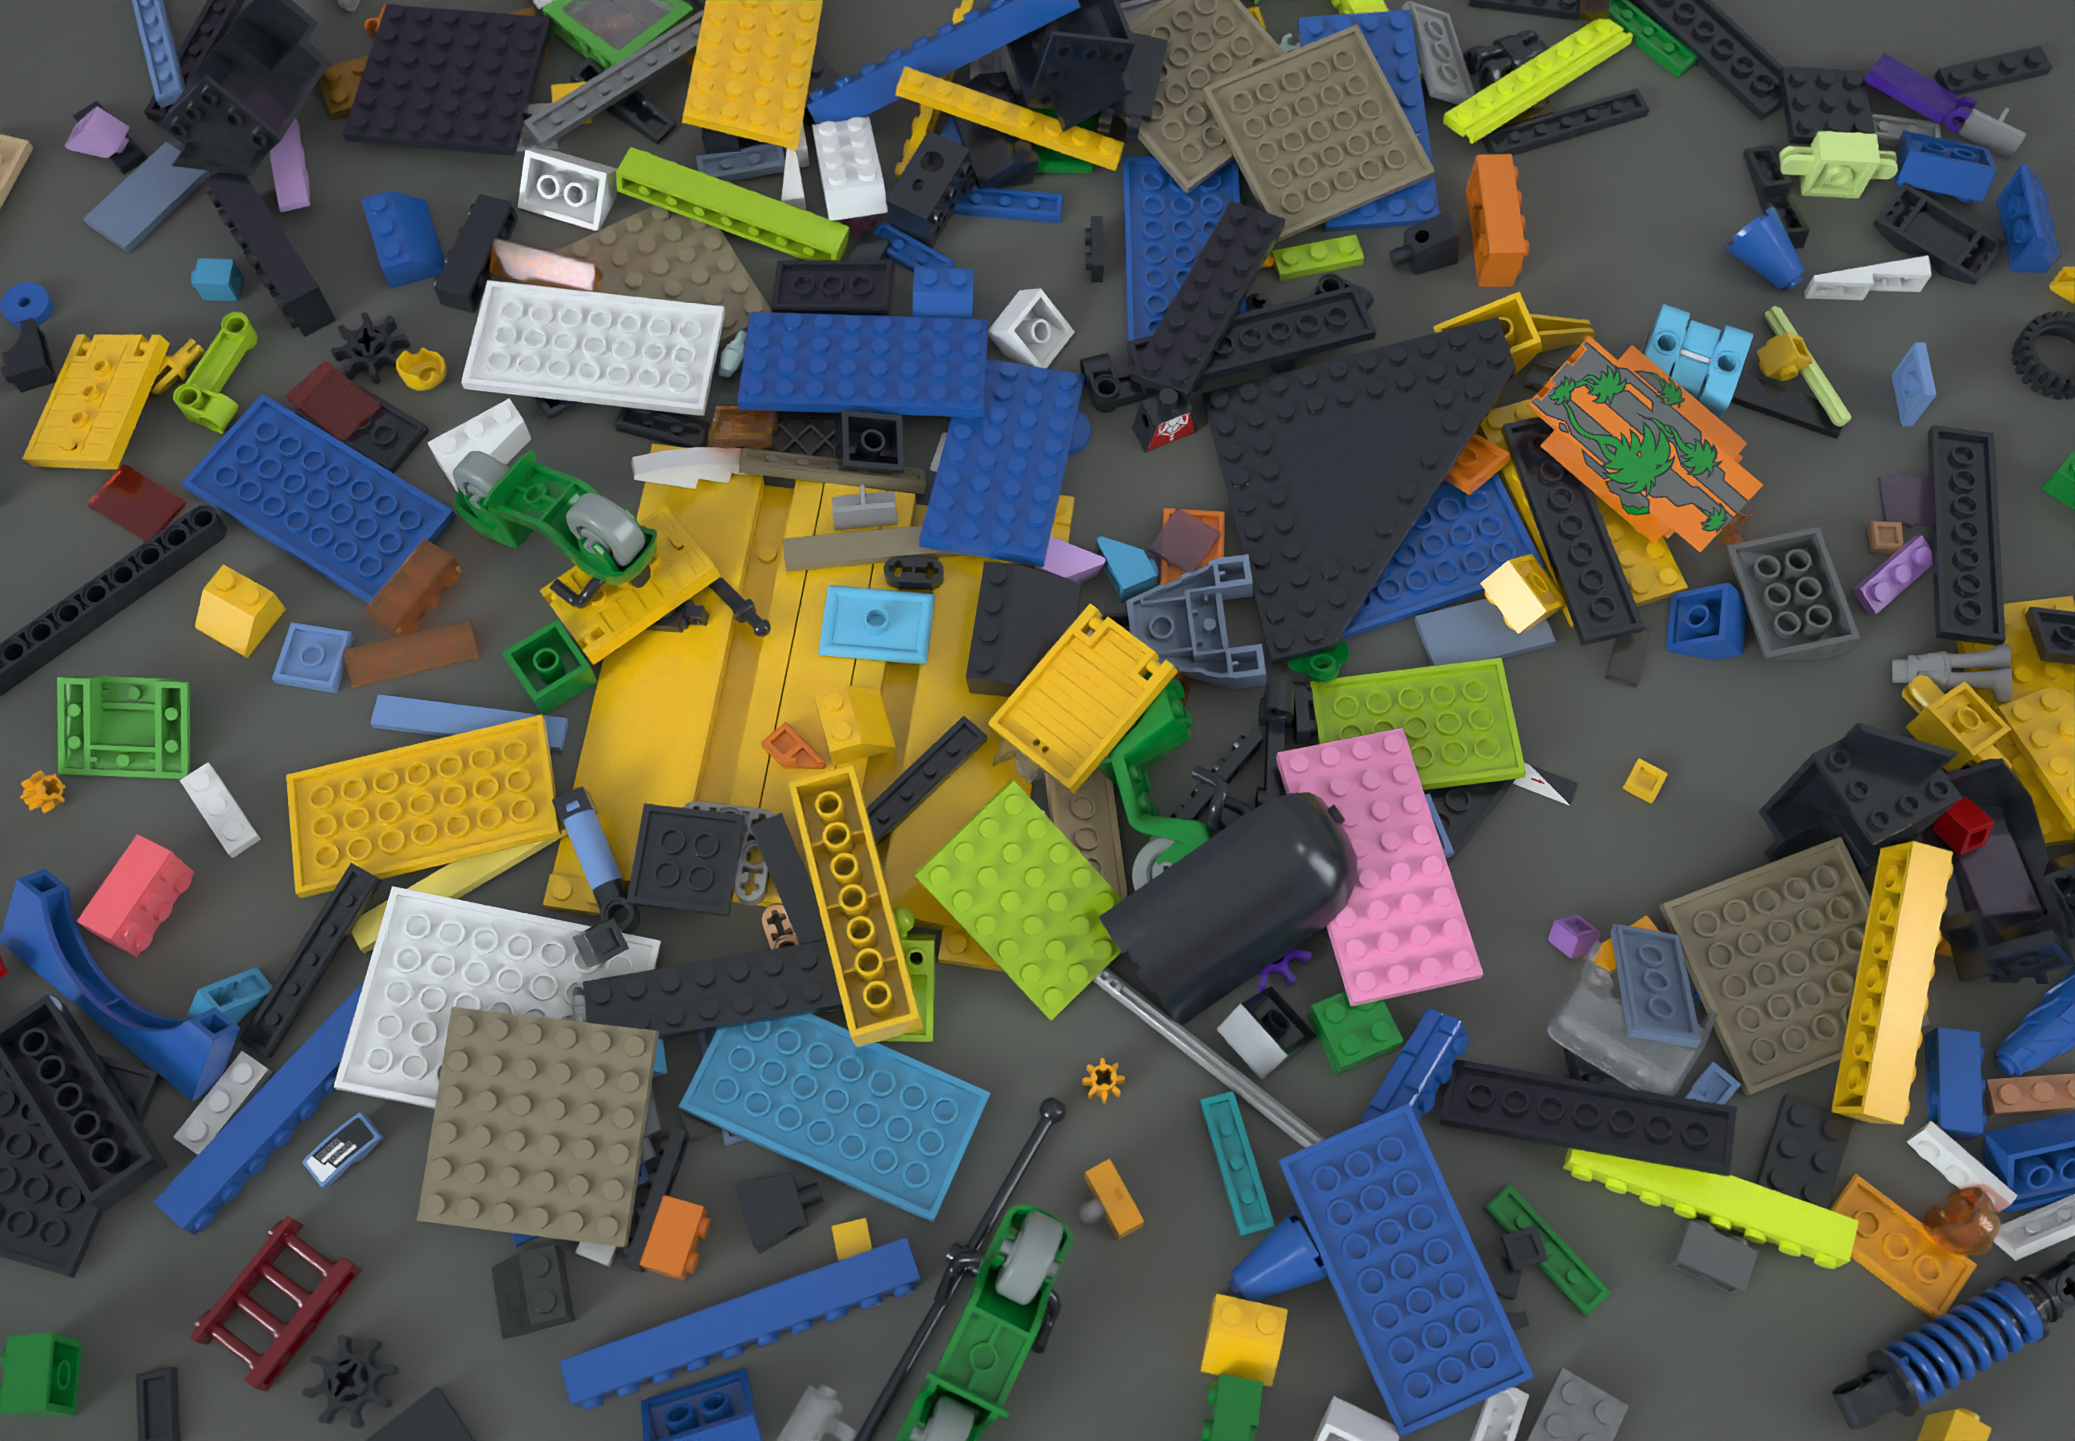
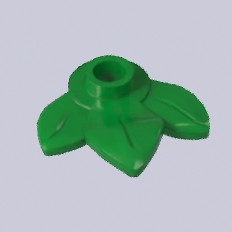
M1340 641L1335 650L1287 661V664L1293 671L1307 674L1313 681L1326 683L1338 676L1339 667L1349 659V649L1344 641Z

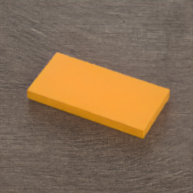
M1857 1174L1850 1177L1829 1208L1830 1211L1859 1221L1851 1257L1933 1320L1940 1314H1946L1977 1266L1975 1262Z

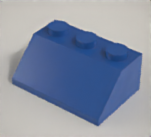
M1904 130L1901 133L1897 151L1898 172L1894 176L1896 183L1900 187L1905 182L1915 189H1925L1928 193L1935 196L1948 194L1955 196L1963 202L1970 203L1973 200L1983 202L1997 171L1988 148Z
M2020 165L1996 200L2011 272H2047L2060 254V246L2056 243L2054 234V220L2051 219L2048 208L2049 197L2045 194L2043 182L2028 165Z
M393 191L361 199L380 266L391 289L441 274L445 266V260L426 200Z
M2075 1112L1985 1132L1983 1161L1986 1169L2017 1195L2013 1203L2003 1209L2005 1213L2054 1203L2075 1194Z
M746 1368L641 1401L643 1441H763L761 1424Z

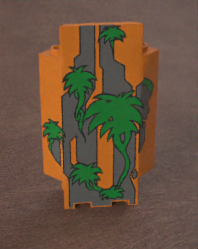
M1588 336L1527 405L1528 408L1554 429L1550 436L1542 443L1541 447L1653 544L1663 535L1668 539L1674 532H1677L1696 550L1701 552L1763 486L1759 480L1739 464L1743 458L1739 453L1746 446L1747 442L1633 345L1617 360L1592 337Z

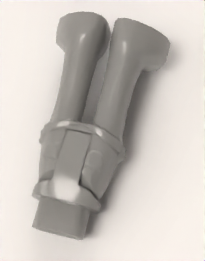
M2001 644L1991 650L1949 654L1946 651L1917 656L1908 655L1907 659H1892V683H1907L1908 685L1916 676L1924 675L1928 676L1942 692H1945L1947 689H1954L1965 681L1971 688L1990 689L1996 701L2010 702L2012 683L2009 644ZM1990 668L1992 671L1952 672V669Z

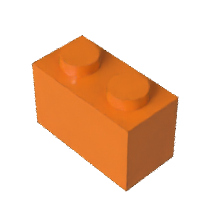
M663 1195L640 1266L647 1271L686 1282L688 1273L693 1274L698 1264L699 1253L696 1252L699 1240L700 1238H706L710 1228L711 1218L707 1217L709 1212L705 1207Z

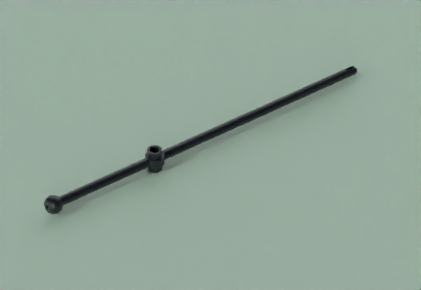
M1049 1097L1041 1103L1039 1108L1040 1120L970 1241L965 1246L955 1242L947 1253L945 1259L947 1263L958 1253L968 1250H981L1051 1126L1060 1123L1064 1119L1066 1106L1062 1102ZM968 1265L961 1270L946 1305H938L934 1301L854 1441H871L964 1277L970 1275L975 1278L979 1266Z

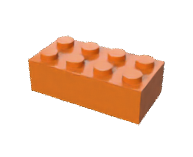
M1512 154L1476 155L1465 190L1478 287L1514 286L1517 275L1522 273L1523 259L1528 257L1529 241L1524 239L1523 235L1525 216L1520 214L1522 194L1516 187L1518 168L1513 166Z

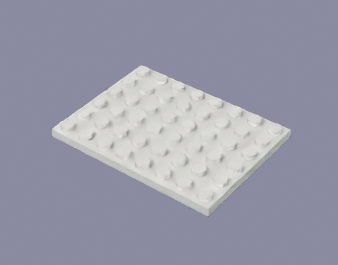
M392 886L334 1088L435 1108L452 1007L587 1023L583 981L654 970L658 960L661 941L622 933L630 949L600 965L587 968L572 937L591 928V926Z

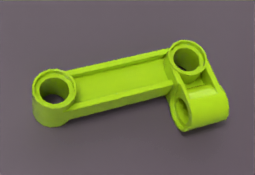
M231 312L223 318L221 322L222 329L186 383L179 386L173 394L175 403L186 419L220 434L225 431L238 411V405L232 399L219 392L246 351L253 348L258 341L256 331L247 316L241 312Z

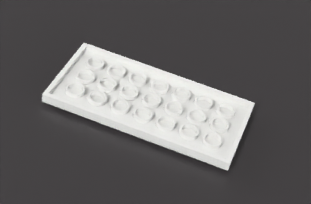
M487 280L461 383L464 389L704 416L725 310L723 306Z

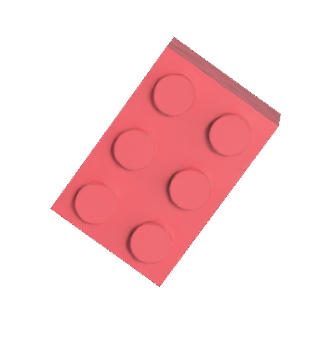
M137 834L77 922L103 941L138 958L140 953L151 944L153 934L161 922L170 916L173 904L180 894L189 888L195 872L170 850Z

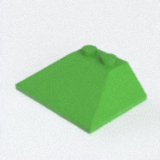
M116 675L57 677L58 774L182 779L190 774L189 681L168 677Z

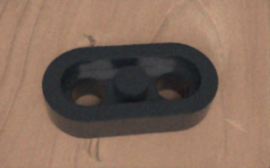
M1292 682L1295 685L1294 717L1292 723L1293 738L1295 744H1307L1310 741V737H1315L1316 734L1315 718H1309V707L1313 705L1312 688L1306 687L1305 682Z

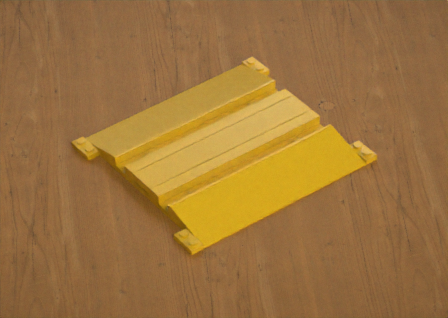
M652 444L650 453L684 448ZM731 474L728 483L698 479L696 489L645 481L636 519L637 522H640L663 505H666L713 562L721 577L745 601L747 599L753 601L757 611L756 614L763 620L770 622L771 631L765 637L756 636L754 629L747 622L739 623L734 617L733 610L707 586L688 599L694 601L695 605L704 606L707 613L710 614L707 626L689 625L688 629L683 630V633L643 630L603 658L572 790L583 786L590 793L595 807L600 814L597 817L627 888L630 885L644 803L683 808L690 802L701 801L766 809L773 813L774 816L782 813L814 889L788 782L854 764L867 808L958 720L966 716L988 736V741L877 846L892 908L906 907L910 909L915 918L913 927L943 931L938 957L939 963L1003 971L918 881L913 873L1011 779L1031 798L1035 763L987 724L1009 697L970 693L966 681V672L984 561L1012 563L1032 569L1035 566L973 555L937 557L934 559L940 561L944 568V581L935 590L897 589L891 587L885 581L884 565L886 562L786 572L783 539L923 526L928 506L916 504V494L894 491L898 525L835 530L832 514V497L860 494V487L825 483L824 486V482L796 479L795 487L792 489L765 485L763 475ZM865 488L866 494L887 492L886 490ZM1060 495L1051 537L1068 543L1075 497ZM896 568L894 577H900L903 572L902 568ZM928 569L927 579H932L933 569ZM828 585L935 594L927 665L818 655ZM842 685L880 689L896 750L833 766L814 693ZM784 722H787L826 761L827 767L824 769H784L762 747L761 742ZM567 834L560 840L553 874L549 876L543 906L548 910L601 917L597 902L570 837ZM756 849L748 854L747 861L750 864L758 865L764 861L761 851ZM750 872V884L748 887L742 888L747 896H751L754 890H759L754 883L755 874ZM771 875L769 876L766 896L756 906H783ZM734 887L732 902L742 903L739 901Z

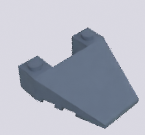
M1248 554L1214 559L1208 562L1206 566L1194 572L1184 573L1177 580L1166 585L1161 584L1126 601L1130 633L1154 650L1159 656L1158 662L1161 664L1166 659L1175 668H1179L1178 671L1186 677L1233 690L1266 686V669L1262 644L1229 648L1223 600L1253 597V581Z

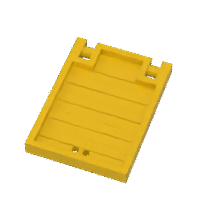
M77 334L22 459L32 467L118 469L170 343L161 335H152L150 340H148L143 335L94 334L91 340L85 334Z
M663 505L638 522L639 525H643L646 528L655 529L658 537L656 553L649 562L651 576L644 586L636 588L628 583L612 585L606 582L590 603L582 609L573 607L553 592L549 587L554 581L539 590L593 665L721 577L713 562L666 505ZM574 566L558 577L561 582L578 595L593 578L577 566Z
M1091 603L987 723L994 731L1073 794L1178 672L1175 666L1166 659L1162 664L1158 662L1159 656L1154 650L1111 618L1107 617L1103 621L1101 619L1103 615ZM1092 628L1095 632L1089 637L1086 634ZM1149 671L1153 675L1147 681L1143 677Z

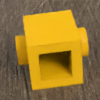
M1789 332L1769 339L1765 346L1757 350L1760 359L1759 367L1762 373L1767 377L1780 381L1793 379L1799 374L1798 371L1813 363L1803 338Z

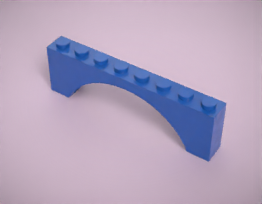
M42 869L16 880L0 935V942L189 1100L194 1101L209 1093L224 1073L240 1027L216 1007L196 1017L178 1019L156 1014L135 1003L108 979L90 954L73 914L69 887L47 869Z

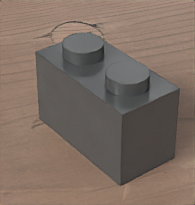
M1694 1220V1222L1689 1221L1680 1227L1667 1265L1735 1296L1745 1292L1758 1251L1748 1247L1749 1243L1740 1237L1733 1235L1726 1237L1715 1232L1713 1225L1702 1220Z

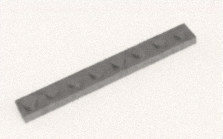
M704 9L525 120V129L543 149L694 54L697 48L696 43H698Z

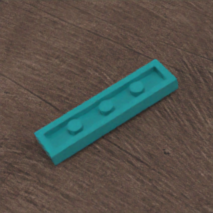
M1234 1091L1201 1099L1199 1104L1239 1237L1273 1229L1275 1227Z

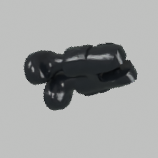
M1524 30L1517 33V35H1508L1496 39L1493 42V46L1478 45L1470 47L1464 52L1463 58L1468 73L1475 74L1480 71L1479 84L1483 90L1501 79L1504 72L1507 74L1511 73L1548 50V47L1543 41H1538L1539 36L1535 31Z

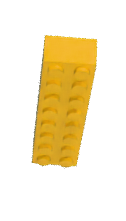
M854 764L788 782L851 1039L857 1048L924 1029Z
M1915 841L1880 848L1831 1112L1867 1123L1903 1125L1904 1119L1909 1113V1091L1916 1077L1915 1058L1917 1049L1920 1047L1923 1039L1921 1025L1923 1015H1925L1929 1006L1927 997L1928 986L1935 972V965L1933 963L1934 953L1941 939L1940 920L1947 906L1946 887L1953 873V864L1951 863L1953 852Z

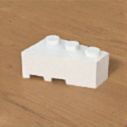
M507 399L429 441L428 445L436 461L458 493L460 489L454 481L453 470L469 452H484L506 465L531 440V436L523 418L511 400Z

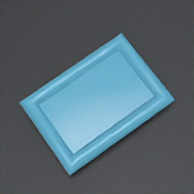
M828 585L818 655L927 665L935 594Z

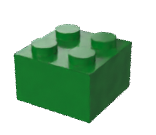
M558 619L502 652L510 669L542 715L547 714L597 683L590 665Z
M1344 991L1311 1005L1307 1013L1308 1020L1336 1077L1396 1052L1404 1041L1384 1000L1350 1006L1347 993Z
M56 1333L7 1336L6 1347H4L1 1354V1365L4 1373L3 1383L0 1386V1414L31 1420L76 1416L82 1341Z

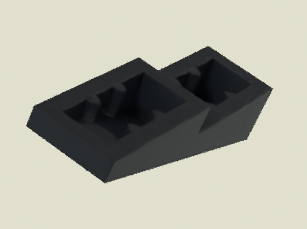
M588 57L570 74V83L588 82L606 70L592 58ZM637 90L605 109L656 144L676 127L674 120Z
M1773 146L1745 149L1743 155L1763 215L1768 217L1769 215L1766 210L1773 207L1777 211L1794 248H1804L1810 229L1790 194L1792 181L1788 174H1782L1781 162Z

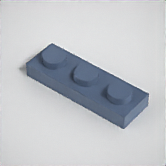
M769 143L740 148V152L696 156L698 171L728 182L782 173L785 170L782 146Z

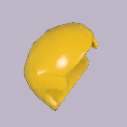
M423 347L417 354H411L405 350L396 360V369L401 379L409 388L417 391H426L437 387L443 382L447 374L445 359L438 352L427 351Z

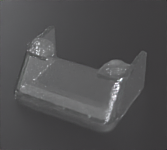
M1596 940L1571 974L1547 1024V1031L1558 1044L1630 1088L1674 1096L1704 1049L1718 1013L1711 1010L1698 1026L1701 1042L1697 1048L1629 1037L1623 1003L1620 999L1610 994L1613 988V980L1606 969L1593 963L1602 943Z

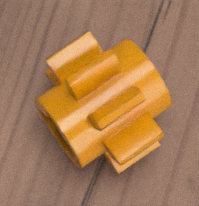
M40 770L31 775V778L29 777L21 782L25 789L20 799L24 800L29 806L30 811L41 808L45 814L65 801L61 795L66 786L56 777L57 774L45 776L43 771Z
M1101 1058L1100 1065L1096 1067L1090 1064L1087 1065L1086 1070L1091 1077L1083 1078L1082 1085L1090 1086L1089 1099L1096 1095L1102 1097L1103 1104H1106L1107 1097L1111 1094L1119 1098L1121 1092L1116 1087V1084L1125 1083V1077L1117 1076L1118 1063L1110 1066L1105 1064L1104 1058ZM1106 1075L1110 1077L1109 1085L1103 1083L1101 1086L1097 1085L1098 1076L1102 1079Z

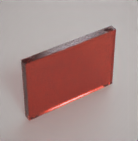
M326 360L286 395L289 402L296 405L341 442L347 439L381 408L377 400H374Z
M123 463L87 504L91 509L96 510L142 539L143 542H146L165 529L184 508L186 502L132 469L131 466Z

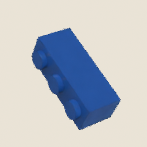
M1937 1027L1925 1034L1927 1123L1932 1121L1950 1138L1969 1141L1983 1134L1987 1124L1986 1113L1982 1110V1096L1985 1093L1986 1085L1985 1079L1981 1077L1984 1047L1980 1043V1032Z

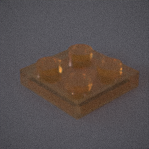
M716 406L708 432L709 446H719L724 449L734 446H749L753 449L771 447L778 420V411L739 410L738 406Z

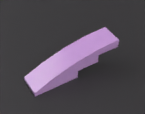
M295 117L282 140L270 151L274 184L281 212L310 206L309 175L305 167L304 150L300 142V127Z

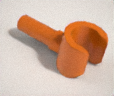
M386 5L383 6L377 18L371 17L365 21L364 27L369 36L372 35L374 29H376L377 33Z

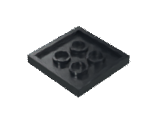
M1781 67L1778 72V79L1789 143L1811 145L1818 131L1875 134L1866 82L1864 81V71Z
M644 803L627 903L635 906L730 917L746 820L745 816Z

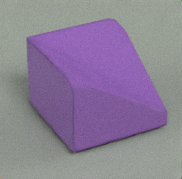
M1577 914L1554 920L1548 940L1572 959L1587 955L1596 948L1601 932Z

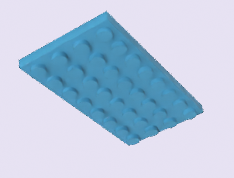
M805 1014L718 1029L679 1105V1109L934 1223L991 1093L877 1042L856 1048L849 1030L813 1014Z

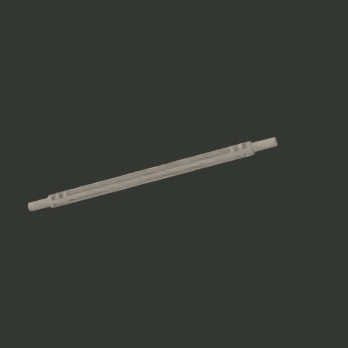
M1107 966L1092 980L1303 1147H1309L1326 1139L1140 994L1125 980L1121 979L1115 972H1112Z

